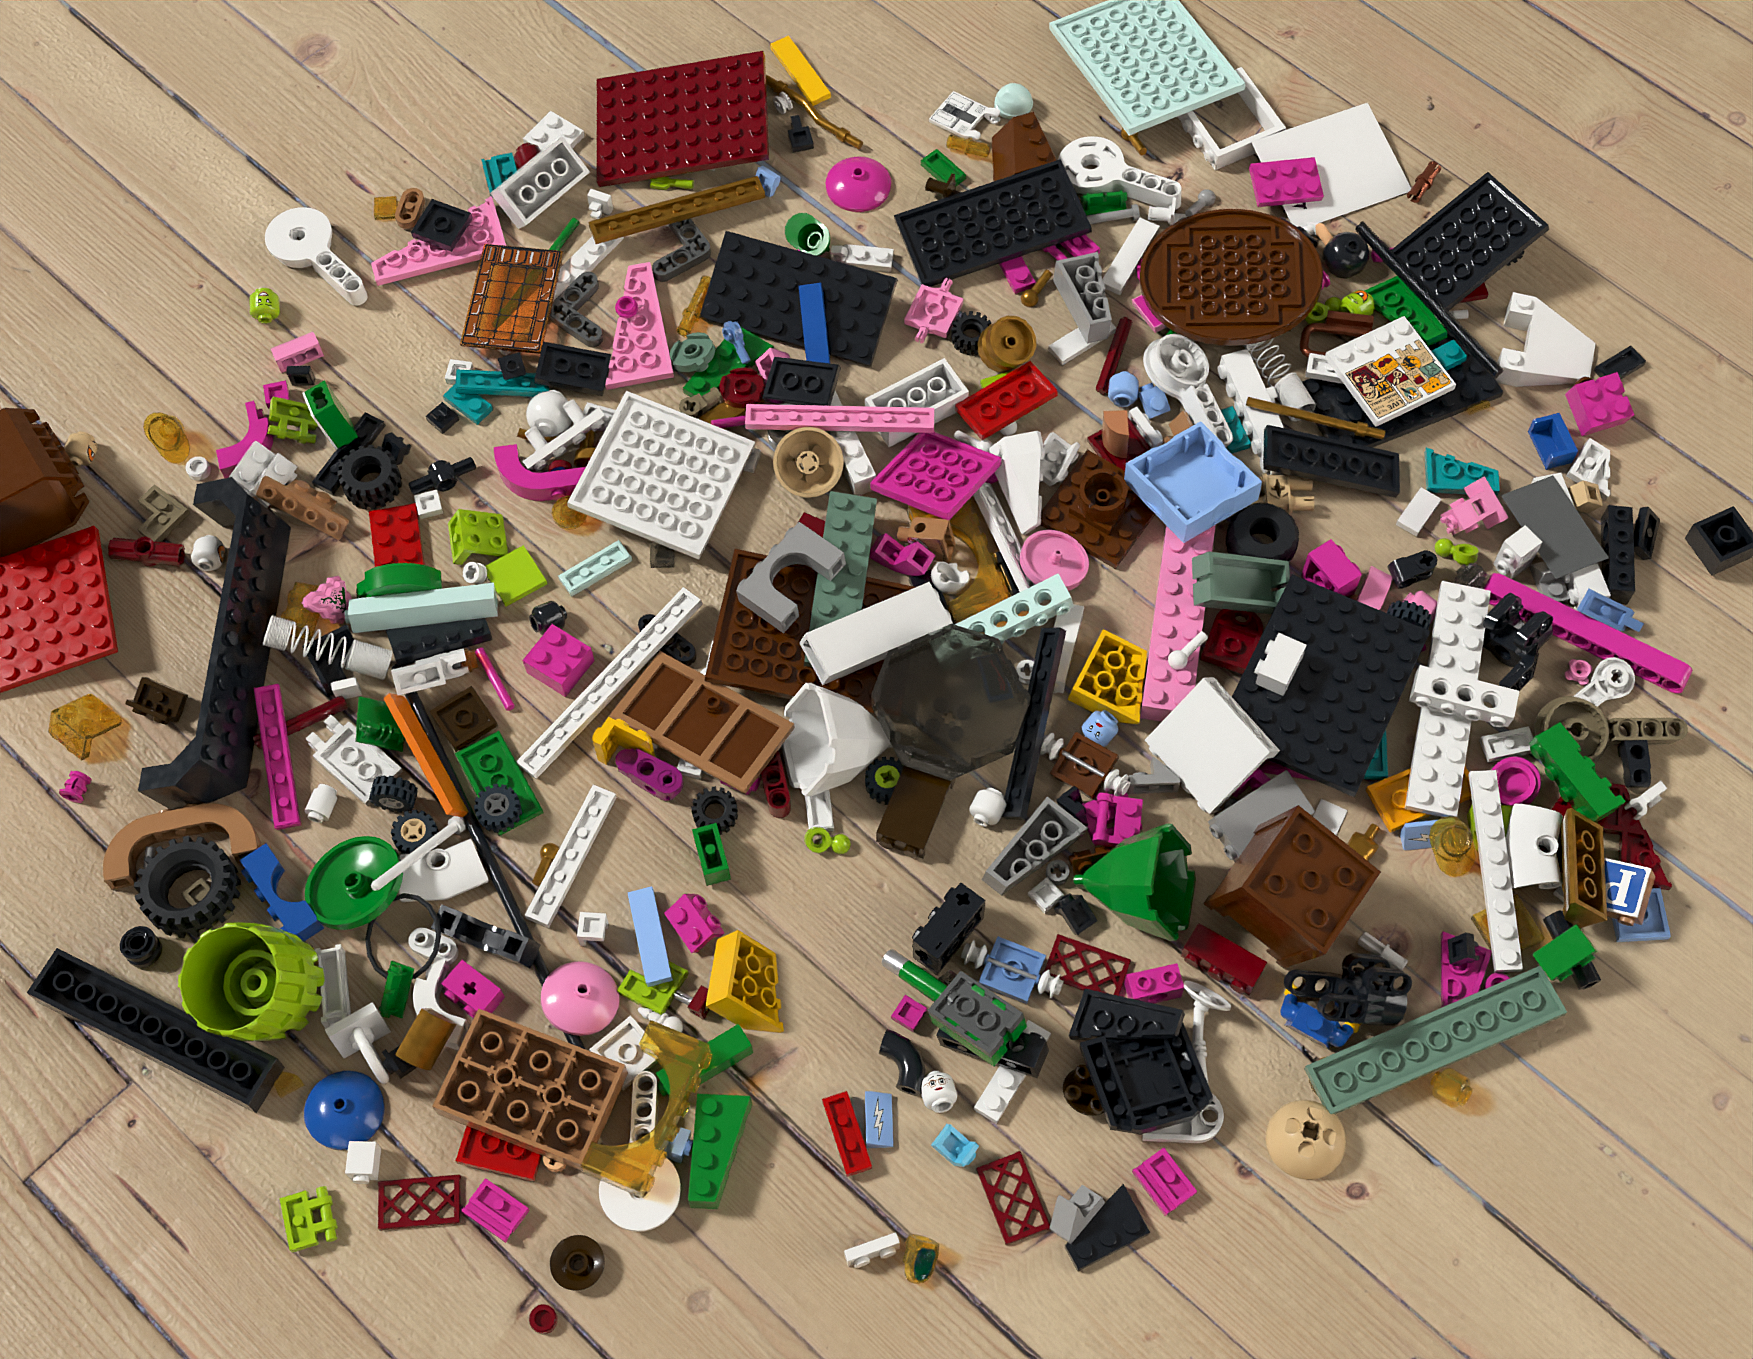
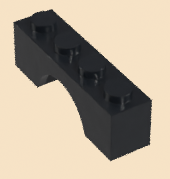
M442 904L437 913L441 934L531 969L541 944L528 937L498 928ZM434 922L431 926V929L435 930Z

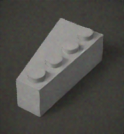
M1098 252L1056 261L1053 277L1058 291L1087 344L1108 339L1112 320L1108 300L1105 296V285L1102 281L1101 266H1099Z
M1046 797L986 870L982 881L1002 896L1082 838L1087 827L1049 797Z

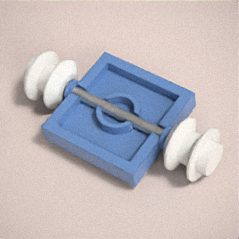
M999 936L990 955L987 954L985 944L978 948L975 946L974 940L971 945L966 943L961 958L965 959L964 965L969 961L974 962L975 969L984 963L985 968L979 980L981 985L1025 1004L1028 1003L1035 985L1038 984L1039 994H1042L1044 991L1050 992V998L1052 999L1054 994L1059 995L1064 981L1060 980L1061 974L1057 977L1050 976L1049 969L1042 976L1039 974L1046 958L1045 954Z

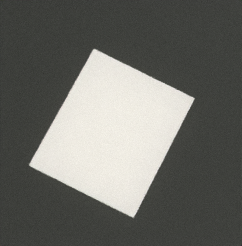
M1368 103L1251 142L1261 162L1315 157L1324 195L1322 201L1306 202L1307 209L1292 207L1302 203L1282 205L1290 222L1297 227L1306 226V223L1309 222L1321 223L1408 193L1412 189Z

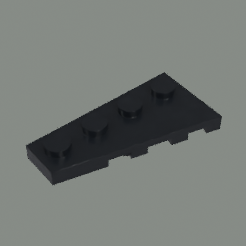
M485 618L386 629L397 667L492 640Z
M1084 989L1069 1038L1071 1040H1091L1105 1036L1106 1039L1178 1038L1185 1013L1181 1009Z

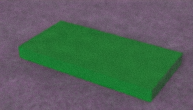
M500 731L454 753L478 798L480 797L478 793L481 790L485 792V787L489 786L491 789L493 784H498L499 787L504 784L507 788L511 787L521 803L522 815L519 816L520 820L518 823L514 822L515 827L512 829L544 813ZM507 827V831H506V832H508V831H510V830H512V829H511L510 827ZM501 829L497 834L498 836H501L506 832H503Z

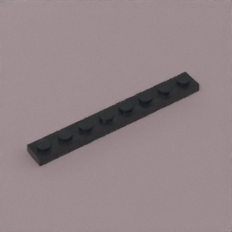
M1061 627L1041 628L1004 797L1006 808L1001 817L1005 819L1026 820L1066 636V630Z

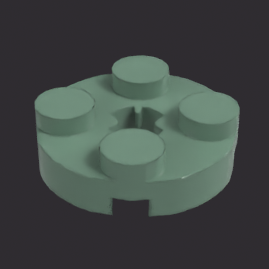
M701 332L686 335V340L683 342L678 340L672 346L670 359L678 372H702L706 370L716 350L709 336Z

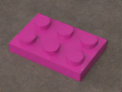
M1315 157L1250 164L1249 171L1257 207L1322 201L1324 197Z

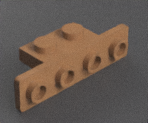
M268 476L262 478L256 493L258 498L337 540L343 537L349 519L332 511L337 501L332 499L329 494L319 492L301 480L295 479L285 486Z

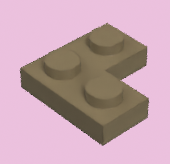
M154 484L138 500L140 505L153 515L137 530L142 536L149 537L154 542H162L190 515V512Z

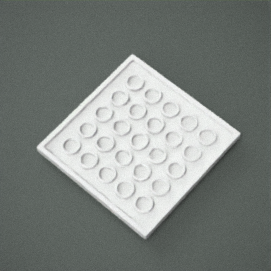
M626 391L567 502L568 508L700 559L755 447V441Z

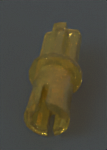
M952 134L947 139L946 147L948 149L962 151L965 155L970 153L982 157L989 156L990 145L973 141L970 137L965 139Z

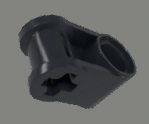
M1424 550L1407 557L1398 558L1392 561L1387 568L1397 588L1403 589L1414 583L1429 579L1437 565V557L1433 552Z

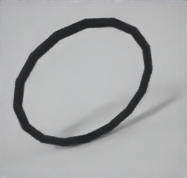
M402 893L396 895L393 901L404 898L417 900L428 909L435 925L436 938L433 952L426 964L413 974L412 979H416L429 969L438 954L441 940L440 923L431 904L418 895ZM375 918L368 923L365 937L367 957L374 970L387 979L388 973L378 966L372 955L370 938L373 924L377 919Z

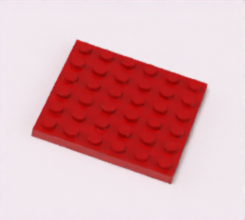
M94 525L0 558V693L118 652L99 530Z

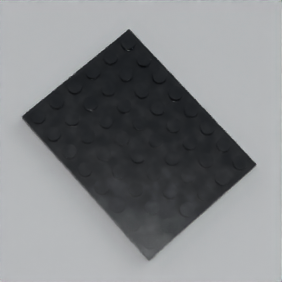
M1292 574L1232 698L1280 750L1273 758H1267V760L1355 797L1430 631ZM1278 633L1307 645L1304 656L1284 696L1257 685L1258 674L1254 673L1260 659L1265 661L1267 657L1265 650L1269 641H1275Z

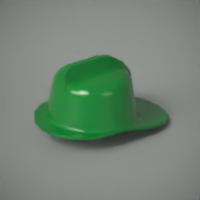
M798 213L787 221L785 237L794 248L816 256L830 251L831 239L829 230L812 215Z

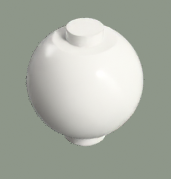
M556 390L542 392L534 396L526 410V418L530 428L536 426L543 437L561 435L568 430L572 423V420L563 408L569 401L562 393Z

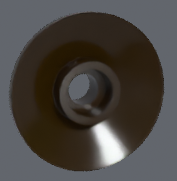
M573 1235L563 1239L554 1248L550 1257V1271L554 1280L561 1287L571 1291H581L593 1286L601 1277L605 1266L602 1248L594 1239L585 1235ZM576 1261H583L581 1269L577 1270L574 1268Z

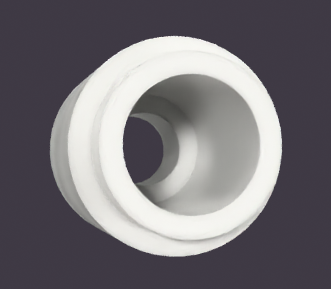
M319 784L313 790L305 808V813L308 815L307 818L316 823L328 821L338 799L336 796L337 790L331 786Z

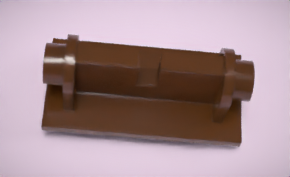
M1096 847L1094 854H1091L1090 849L1073 852V855L1068 856L1070 865H1073V877L1075 875H1083L1086 870L1114 847Z

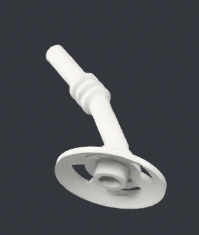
M1184 981L1185 990L1195 999L1193 1004L1195 1008L1191 1043L1208 1083L1205 1061L1207 1052H1204L1207 1049L1204 1046L1206 1041L1203 1040L1204 1012H1208L1209 1008L1229 1011L1231 1005L1214 991L1198 983Z

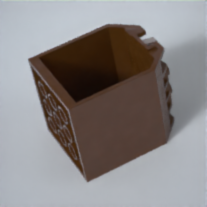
M3 408L0 410V558L36 546L76 525L90 502L84 492L75 497L77 492L85 486L78 475L77 469L47 422L32 424L40 420L35 409Z

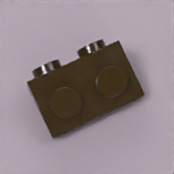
M142 677L134 699H127L125 704L133 707L132 712L147 716V714L154 716V721L167 725L168 722H179L188 694L150 678Z

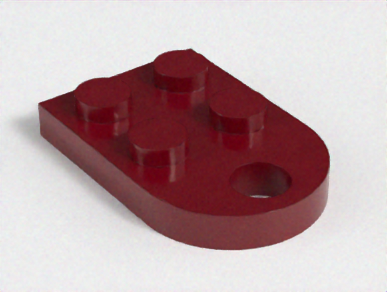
M1222 609L1216 615L1201 656V661L1243 674L1262 635L1263 625L1259 616L1255 612ZM1242 616L1247 621L1239 622L1235 619V617Z

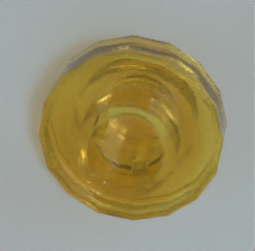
M571 496L558 499L552 507V517L555 524L565 530H573L580 527L587 518L586 514L568 508L567 502Z

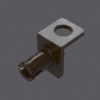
M953 173L947 183L931 177L926 182L925 191L942 195L943 198L961 193L956 191L955 174Z

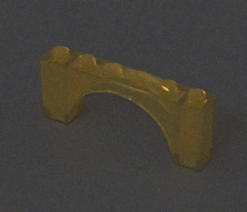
M970 499L949 520L953 536L970 548L976 558L979 569L969 589L959 597L948 601L947 609L949 613H952L954 625L1011 597V594L1004 590L1003 586L1005 583L1002 573L996 571V560L993 552H988L986 535L984 532L980 533L978 528L980 526L977 514L972 513L970 509L972 506ZM907 505V515L911 523L915 517L942 519Z
M650 1020L639 1045L642 1052L654 1058L663 1067L669 1078L670 1096L666 1111L657 1126L646 1136L635 1142L619 1146H607L592 1142L580 1166L584 1174L640 1198H643L645 1192L651 1191L656 1178L653 1176L657 1166L662 1167L666 1159L667 1152L665 1149L668 1142H673L679 1129L676 1125L680 1117L684 1118L690 1106L688 1099L692 1092H697L701 1083V1078H699L703 1068H708L712 1059L708 1043Z

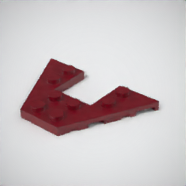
M1611 783L1610 791L1615 797L1621 795L1626 802L1612 814L1596 823L1603 827L1604 833L1620 835L1618 861L1651 868L1656 876L1652 888H1661L1662 890L1669 891L1672 888V884L1668 882L1662 870L1659 856L1654 853V845L1640 821L1634 819L1638 814L1637 810L1634 807H1630L1627 810L1624 808L1630 801V795L1626 786ZM1560 796L1551 810L1562 814L1564 819L1567 809L1572 808V806ZM1560 828L1559 837H1558V841H1557V842H1558V850H1557L1556 853H1557V858H1558V863H1559L1560 872L1563 873V869H1562V866H1561V861H1562V846H1561V843H1560V838H1561V828ZM1539 845L1541 851L1548 853L1546 847Z

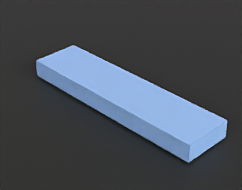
M651 886L628 892L647 987L672 981L673 978L654 889Z

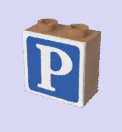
M1604 858L1607 919L1608 917L1618 919L1619 923L1627 926H1633L1634 923L1642 925L1656 876L1651 868Z

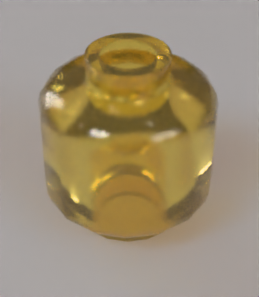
M1447 1068L1442 1072L1437 1071L1430 1082V1085L1433 1086V1097L1450 1108H1456L1459 1105L1464 1106L1473 1092V1088L1470 1087L1471 1082L1469 1078L1452 1068Z

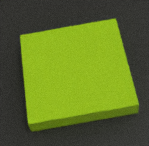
M524 545L485 566L487 569V579L490 583H494L496 593L505 607L547 585V580Z

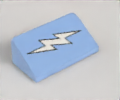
M1448 818L1405 823L1400 832L1403 849L1415 850L1452 845L1454 842L1455 819Z
M865 1091L867 1148H892V1094Z

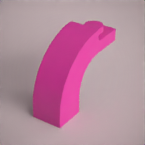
M255 401L245 403L249 420V430L246 436L233 446L216 450L219 468L224 478H228L254 441L259 442L271 451L274 435L268 434V427L271 424L268 418L265 417L262 408H257Z

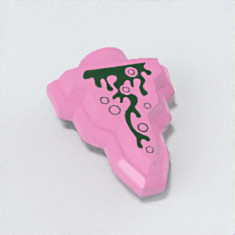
M339 576L327 578L326 583L320 584L317 591L310 592L305 596L302 604L304 608L312 613L318 612L322 618L329 619L331 624H343L345 610H348L349 599H352V597L346 590L345 581L341 580Z

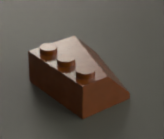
M1034 112L1013 117L992 137L994 181L1056 161Z

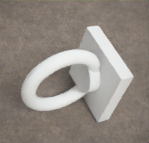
M373 1002L325 1029L328 1037L344 1059L361 1050L378 1081L382 1084L389 1081V1074L372 1043L391 1031Z

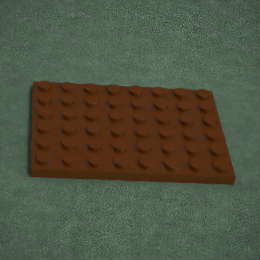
M734 549L704 681L792 699L805 683H812L852 699L863 706L874 717L898 722L912 647L852 672V674L850 673L822 685L813 667L804 666L805 652L800 645V641L805 633L809 632L818 572L803 564H792L782 568L774 577L772 586L797 604L799 617L782 633L740 603L736 592L739 583L743 579H747L753 573L756 564L760 561L763 562L768 555ZM866 577L862 610L916 587Z

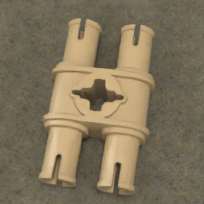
M1267 473L1258 477L1262 481L1260 491L1263 493V497H1259L1254 503L1273 504L1281 507L1288 514L1293 511H1314V496L1293 497L1290 493L1291 491H1312L1311 479L1288 474L1267 475Z

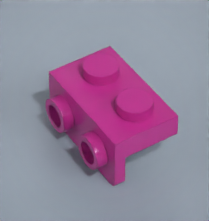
M684 894L664 913L691 953H698L711 939L725 934L720 927L721 922L719 919L711 914L706 907L707 902L698 894Z

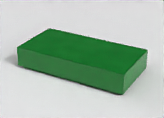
M935 149L921 160V166L939 181L947 183L952 173L955 174L956 186L966 180V174L938 149Z

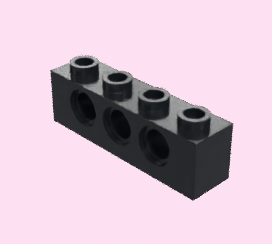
M1608 505L1601 517V547L1609 557L1602 561V575L1611 595L1609 598L1620 604L1627 605L1635 593L1633 507Z
M938 1030L936 1036L940 1046L983 1060L944 1031ZM1022 1032L1015 1042L1008 1041L1006 1044L1007 1052L996 1065L1038 1078L1049 1052L1046 1039L1034 1032H1030V1034ZM1018 1045L1024 1046L1021 1051H1012Z

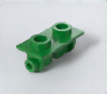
M1119 190V192H1108L1107 195H1103V193H1086V195L1080 197L1086 216L1127 209V192H1122V190Z
M391 961L387 971L388 976L381 1005L378 1009L382 1017L390 1018L393 1015L403 1018L415 968Z

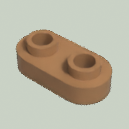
M410 188L403 192L395 212V219L399 227L409 229L418 222L425 205V198L420 189Z

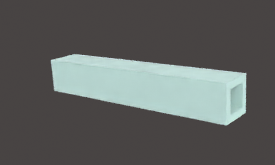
M494 583L349 599L348 610H345L346 624L351 625L353 633L497 617L498 599Z

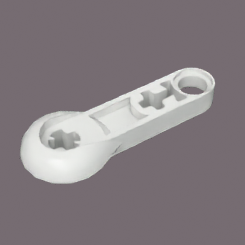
M1616 657L1607 658L1596 667L1590 683L1573 697L1587 700L1597 707L1605 700L1624 697L1634 687V672L1631 666L1624 660ZM1616 673L1619 677L1617 681L1613 682L1611 678Z

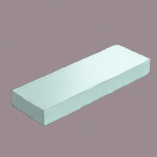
M618 540L558 575V577L572 597L630 563L632 557Z

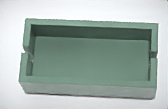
M1206 552L1193 557L1192 576L1193 580H1197V583L1193 584L1194 606L1273 614L1285 587L1271 592V589L1288 583L1290 579L1289 561L1217 552Z

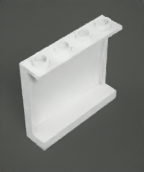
M1214 677L1203 678L1145 739L1150 746L1149 750L1152 754L1161 758L1166 764L1165 766L1180 778L1182 788L1187 793L1192 794L1198 801V806L1209 814L1220 812L1222 810L1220 806L1267 758H1273L1280 751Z

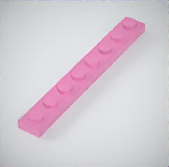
M746 404L745 428L795 430L802 427H814L824 431L934 433V408Z

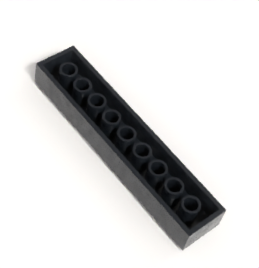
M56 948L27 991V994L37 1003L256 1114L285 1068L276 1057L244 1041L209 1033L198 1027L197 1021L191 1015L186 1014V1012Z

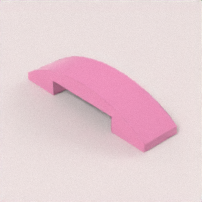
M1371 566L1362 583V589L1356 601L1380 610L1390 588L1392 576Z

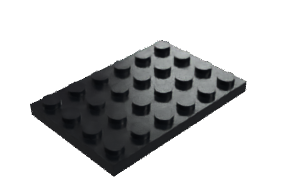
M1487 172L1390 251L1401 260L1402 264L1404 263L1408 267L1407 269L1420 280L1419 282L1423 283L1427 287L1426 289L1433 294V297L1435 296L1439 300L1438 302H1441L1440 304L1444 305L1447 311H1449L1549 230V225Z

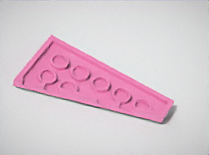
M492 196L485 199L486 202L478 207L474 205L468 209L473 219L452 252L424 241L413 239L408 242V246L399 251L394 250L372 262L371 265L377 286L481 260L486 244L506 246Z

